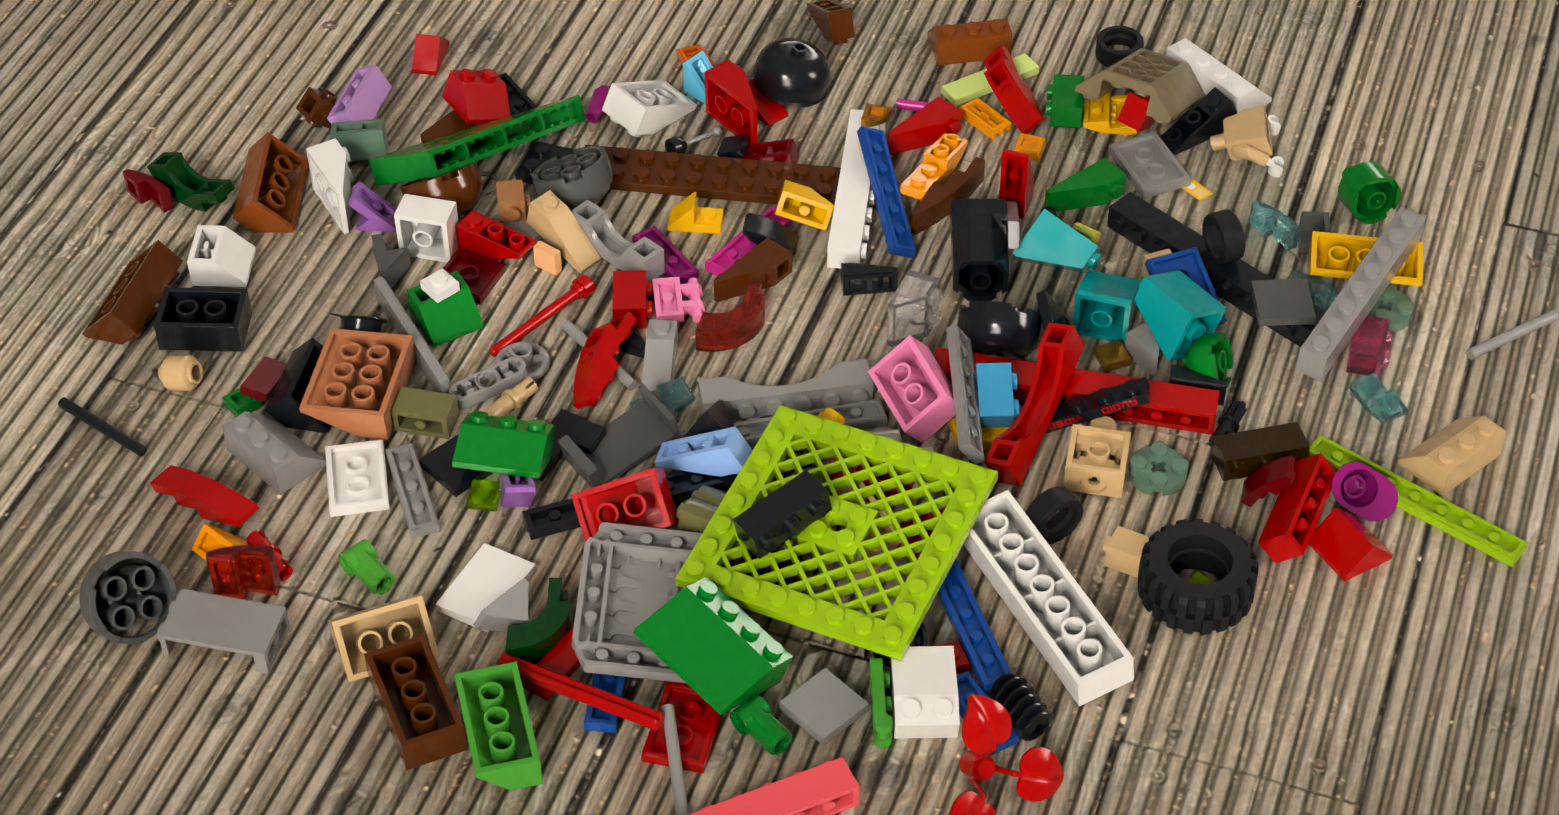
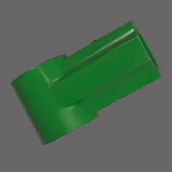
M755 695L730 712V719L736 730L744 736L750 734L771 755H780L792 742V734L772 716L769 705L759 695Z

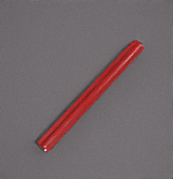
M502 654L497 662V665L517 661L522 680L655 731L660 730L664 723V714L662 712L509 654Z

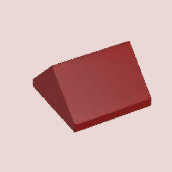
M1336 507L1313 532L1309 541V545L1344 582L1393 557V554L1356 516Z

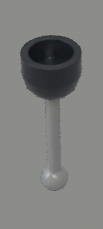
M715 126L712 131L686 141L682 137L669 138L665 141V149L667 152L685 154L687 145L713 135L720 136L722 128Z

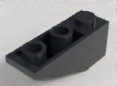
M1214 87L1164 132L1160 138L1169 150L1177 155L1209 140L1210 136L1221 134L1224 131L1223 120L1226 117L1237 114L1232 100Z

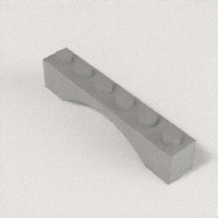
M867 359L838 362L830 370L815 378L790 385H753L727 376L698 380V396L702 415L720 399L724 401L731 419L739 420L774 415L780 405L799 411H807L873 400V381L868 373Z

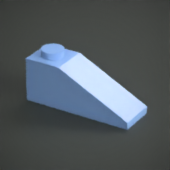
M735 426L662 442L655 465L660 468L722 477L739 474L753 450Z

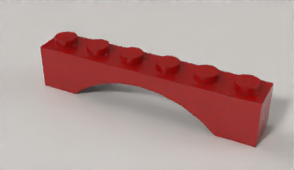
M1050 322L1047 325L1038 345L1035 373L1025 404L1013 424L1002 435L994 439L984 461L987 468L998 471L997 482L1021 486L1085 347L1073 325Z

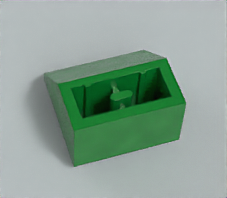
M458 271L452 272L450 275L459 282L460 291L439 303L421 289V285L407 290L410 315L433 347L484 328L470 288Z

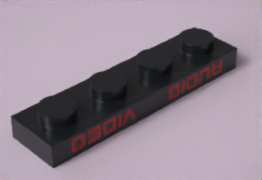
M1147 378L1128 380L1124 384L1111 388H1102L1097 392L1084 396H1075L1068 401L1059 403L1045 434L1073 426V424H1080L1150 403V384Z

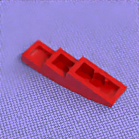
M172 465L150 482L155 492L174 496L178 505L197 509L201 518L239 527L259 509L255 502L235 490L196 472Z

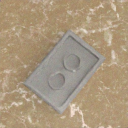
M1156 131L1109 144L1108 152L1122 171L1126 173L1127 178L1143 199L1191 185V177Z

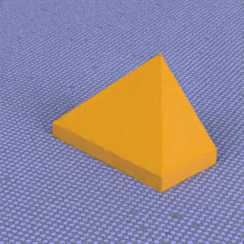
M203 524L191 549L230 579L236 578L248 554L247 541L209 524Z

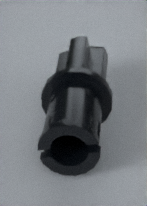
M1233 400L1225 414L1218 418V426L1209 438L1211 445H1213L1214 436L1238 432L1240 429L1239 423L1247 411L1244 401Z

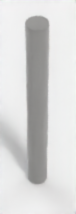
M1553 309L1467 349L1466 355L1470 360H1473L1558 320L1559 314Z
M570 320L565 321L562 324V329L584 347L588 337ZM618 366L614 373L615 377L629 390L635 389L638 382L621 366Z
M665 704L661 707V710L664 714L663 724L676 815H689L674 705Z

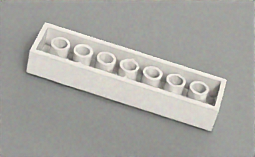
M1007 490L987 499L963 545L1078 706L1084 705L1133 681L1134 664L1132 655L1011 493Z

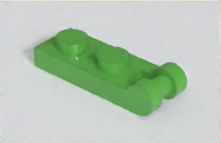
M870 658L869 681L873 741L877 747L887 748L892 744L893 718L890 716L892 714L891 696H885V690H890L889 671H883V658Z

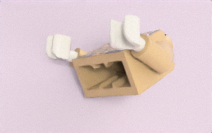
M1263 104L1251 109H1244L1235 115L1226 117L1223 120L1224 133L1210 136L1213 151L1227 148L1231 160H1248L1263 167L1267 165L1269 166V175L1273 177L1281 176L1284 166L1283 158L1280 156H1275L1272 159L1269 158L1273 155L1271 135L1279 134L1281 124L1277 116H1267Z

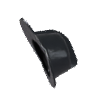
M330 313L340 317L341 327L346 330L380 332L382 324L388 322L386 319L377 317L347 316Z

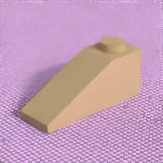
M551 190L530 202L526 223L552 247L560 250L561 256L580 274L601 261L600 255L568 206Z

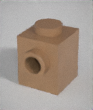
M522 179L496 182L499 222L526 221L525 210L529 209L530 197L529 193L524 194Z

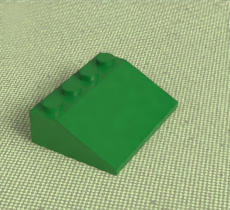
M707 577L686 586L633 631L648 648L720 715L779 684L793 659V656L780 643L773 639Z

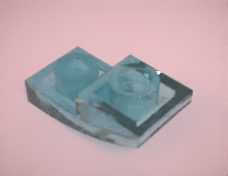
M1258 200L1252 201L1249 215L1251 226L1263 237L1273 234L1274 238L1287 251L1296 248L1300 227L1276 208Z
M1376 373L1354 380L1348 387L1359 403L1383 424L1407 415L1409 412L1395 390L1387 391Z
M683 377L657 385L656 392L661 397L663 405L666 408L671 407L675 413L680 412L695 401V396ZM642 398L630 402V409L642 402Z

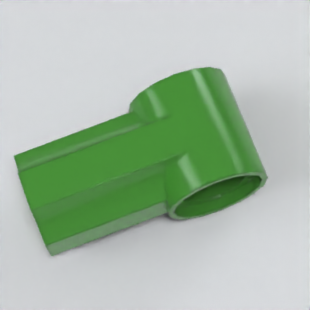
M363 539L338 554L339 562L347 575L350 577L356 575L373 594H385L395 582L394 574L379 560L374 547L367 539Z

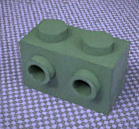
M384 118L332 123L330 138L331 140L336 138L341 147L347 148L351 159L348 164L354 163L357 160H371L388 153L389 145Z

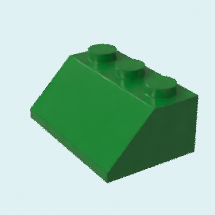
M482 411L468 413L461 423L452 467L539 479L553 457L554 424H548L541 419L519 420L512 415L489 416L488 413Z

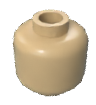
M170 355L163 360L158 375L167 390L191 391L201 382L203 368L192 355Z

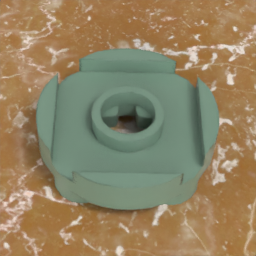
M1389 284L1362 324L1372 330H1376V327L1385 328L1387 333L1401 331L1410 323L1414 304L1408 296L1398 291L1395 285Z
M1154 442L1151 446L1136 451L1130 458L1129 478L1134 487L1145 494L1153 495V491L1163 492L1162 496L1172 495L1184 487L1189 464L1180 453L1168 448L1165 443ZM1159 468V469H1162L1164 472H1161V471H1156V472H1154L1153 469Z

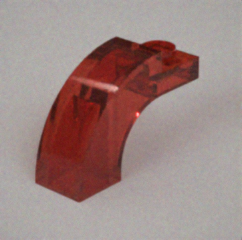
M751 281L743 301L731 311L724 313L703 312L695 330L696 351L718 352L730 350L749 342L762 330L765 324L766 299L765 295H762V283Z

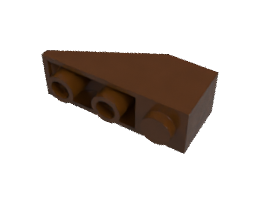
M766 238L715 278L714 300L720 302L775 286L792 272V251Z

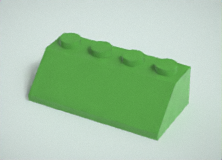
M517 661L454 674L476 778L508 790L543 784L540 758Z

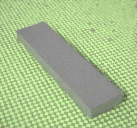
M1006 201L1008 249H1018V205L1016 201Z
M410 443L385 449L387 462L411 539L440 532L439 522L414 444Z

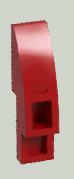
M1000 45L983 61L987 69L984 75L1011 120L1021 133L1028 134L1044 118L1030 87L1022 82L1008 49Z
M627 312L612 319L611 322L593 329L586 340L580 354L574 379L573 403L577 410L588 405L592 407L597 404L603 396L601 394L603 389L614 380V373L620 365L614 357L620 352L618 348L620 344L631 335V328L637 320L631 312Z

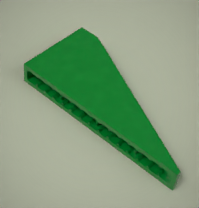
M576 95L393 151L371 159L369 163L376 186L437 177L586 120L580 95Z

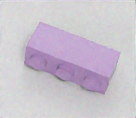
M376 64L355 70L327 117L331 125L334 122L371 120L376 118L380 106L386 101L387 94L392 88Z

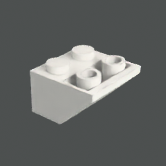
M198 225L187 260L192 286L247 287L256 247L226 226Z

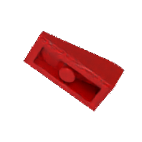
M755 78L748 80L757 106V117L769 126L788 117V112L781 104L768 99L756 88Z

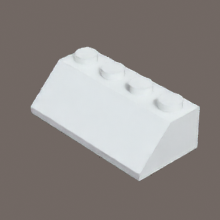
M1184 38L1167 47L1166 56L1189 63L1205 96L1216 87L1232 100L1237 113L1244 109H1251L1262 104L1265 106L1272 102V97L1188 39Z

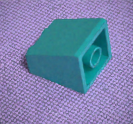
M1045 208L1019 243L1018 249H1015L1012 253L1023 262L1087 273L1090 269L1094 271L1103 259L1100 255L1102 250L1098 245Z
M1088 270L1075 296L1073 326H1075L1078 334L1111 342L1120 340L1122 344H1125L1126 333L1131 331L1138 306L1134 298L1138 292V285L1141 280Z
M1180 270L1145 276L1140 281L1138 292L1134 298L1165 358L1169 361L1183 358L1184 354L1188 353L1192 342L1198 337L1215 333L1227 309Z

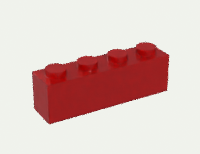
M1322 453L1294 462L1293 471L1296 472L1295 479L1288 488L1284 487L1279 493L1260 536L1259 545L1275 563L1304 555L1332 489V479L1336 472Z

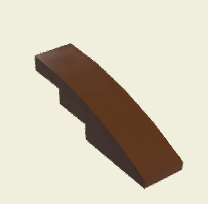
M975 157L965 172L955 169L945 184L934 181L912 212L911 233L916 235L950 214L951 200L968 199L984 180L985 160Z

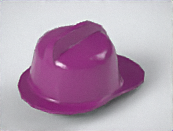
M1349 462L1342 465L1334 474L1332 479L1333 496L1340 505L1368 521H1381L1388 518L1395 511L1398 503V492L1394 484L1387 477L1368 465L1360 462Z

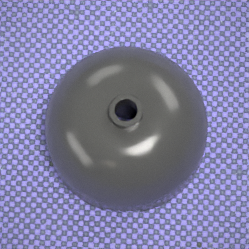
M587 146L573 149L575 154H569L560 159H557V156L538 166L531 174L538 196L540 197L551 190L568 206L570 211L587 199L593 203L600 200L608 192L613 181V168L608 154L603 147Z
M117 551L100 558L87 571L81 584L79 601L85 621L98 635L107 640L122 644H140L157 634L159 625L166 620L170 604L173 600H176L177 595L172 574L164 563L143 552ZM144 602L147 605V611L145 613L143 612ZM135 617L147 620L158 618L156 625L150 631L138 636H119L111 630V628L118 630L129 629L133 625Z

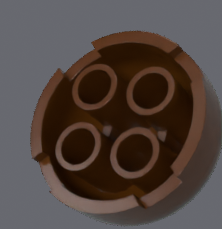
M477 162L437 177L411 181L400 186L403 196L404 194L455 201L458 219H460V213L471 209L479 201L483 191V181Z

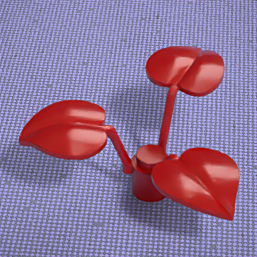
M968 695L967 709L962 723V738L964 744L970 750L961 756L959 762L960 770L963 774L969 776L968 782L973 784L978 794L970 790L961 793L953 802L949 815H996L993 806L984 802L986 794L978 780L985 781L991 778L995 772L1019 777L1016 784L1017 794L1023 799L1032 802L1042 801L1052 796L1058 790L1064 778V770L1057 756L1051 750L1043 747L1030 748L1022 755L1019 761L1020 771L994 764L993 759L986 754L995 752L997 750L996 744L1004 743L1009 739L1012 721L1008 711L1000 703L982 695Z

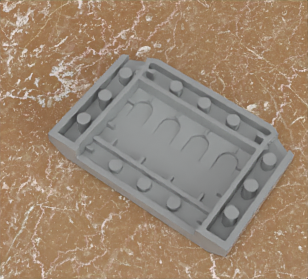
M602 522L599 526V531L593 538H588L584 543L572 636V648L584 672L686 683L648 648L633 631L684 589L676 586L675 577L702 533Z

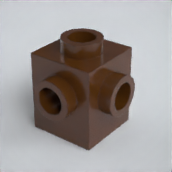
M308 87L296 109L312 126L319 128L321 125L331 129L332 125L327 117L337 102L336 99L338 97L326 89L321 92Z

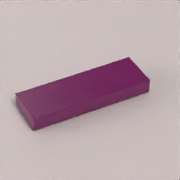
M656 226L632 236L633 243L645 236L664 248L665 273L663 275L666 278L679 277L680 284L688 283V280L693 277L699 278V270Z

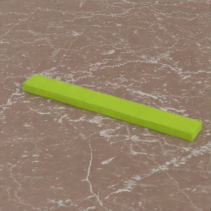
M1319 435L1310 445L1308 457L1322 453L1336 471L1342 465L1349 462H1360L1368 465L1387 477L1394 484L1398 492L1396 507L1510 567H1513L1527 550L1528 542L1322 435Z

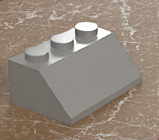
M245 411L222 426L227 450L280 495L326 466L325 459L272 416Z

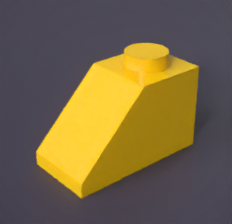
M785 180L777 202L775 215L826 231L834 205L812 188Z

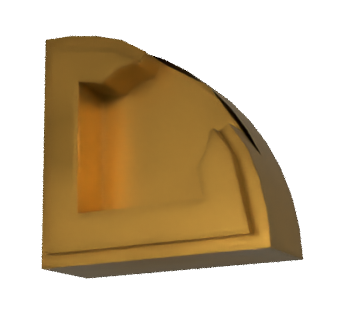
M867 103L861 118V126L873 127L883 124L891 117L892 107Z

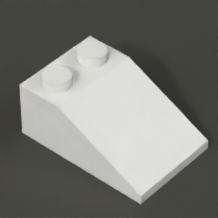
M665 80L621 82L611 84L602 111L608 114L613 122L621 124L626 128L630 135L641 137V135L655 134L695 110L697 104Z
M335 138L306 148L313 190L342 232L347 234L349 233L351 206L348 203L352 192L351 182L354 181V178L348 167V162L351 161L349 152L346 147H341Z
M913 646L907 649L902 661L891 658L894 739L958 738L960 718L954 646Z

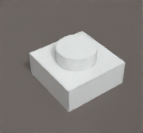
M443 268L420 280L421 289L437 303L460 291L459 282Z

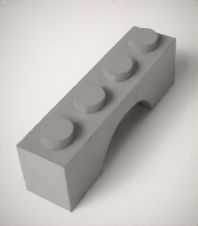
M588 199L571 210L600 257L622 271L646 270L647 282H651L652 279L658 278L665 273L664 248L645 236L635 243L627 241L613 227L607 212Z

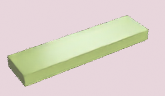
M1025 53L1012 58L1022 80L1039 74V66ZM987 69L941 86V94L954 106H959L993 92L984 75Z

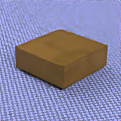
M1120 340L1094 346V355L1104 372L1131 365V357Z

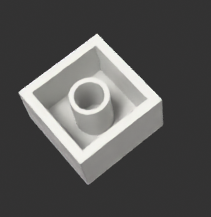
M404 194L394 214L399 248L408 247L410 257L448 262L458 249L456 224L459 221L456 202Z

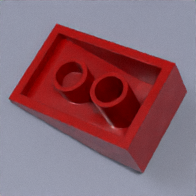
M728 59L705 71L706 112L734 135L747 134L750 140L749 144L758 143L757 106L743 69Z
M663 467L651 468L571 495L585 542L589 537L593 538L599 531V526L602 522L661 529L677 526L679 519L676 518L677 511Z

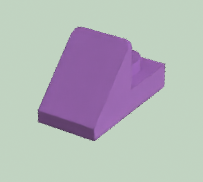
M360 181L354 185L348 205L360 213L356 229L360 231H395L394 214L397 209Z

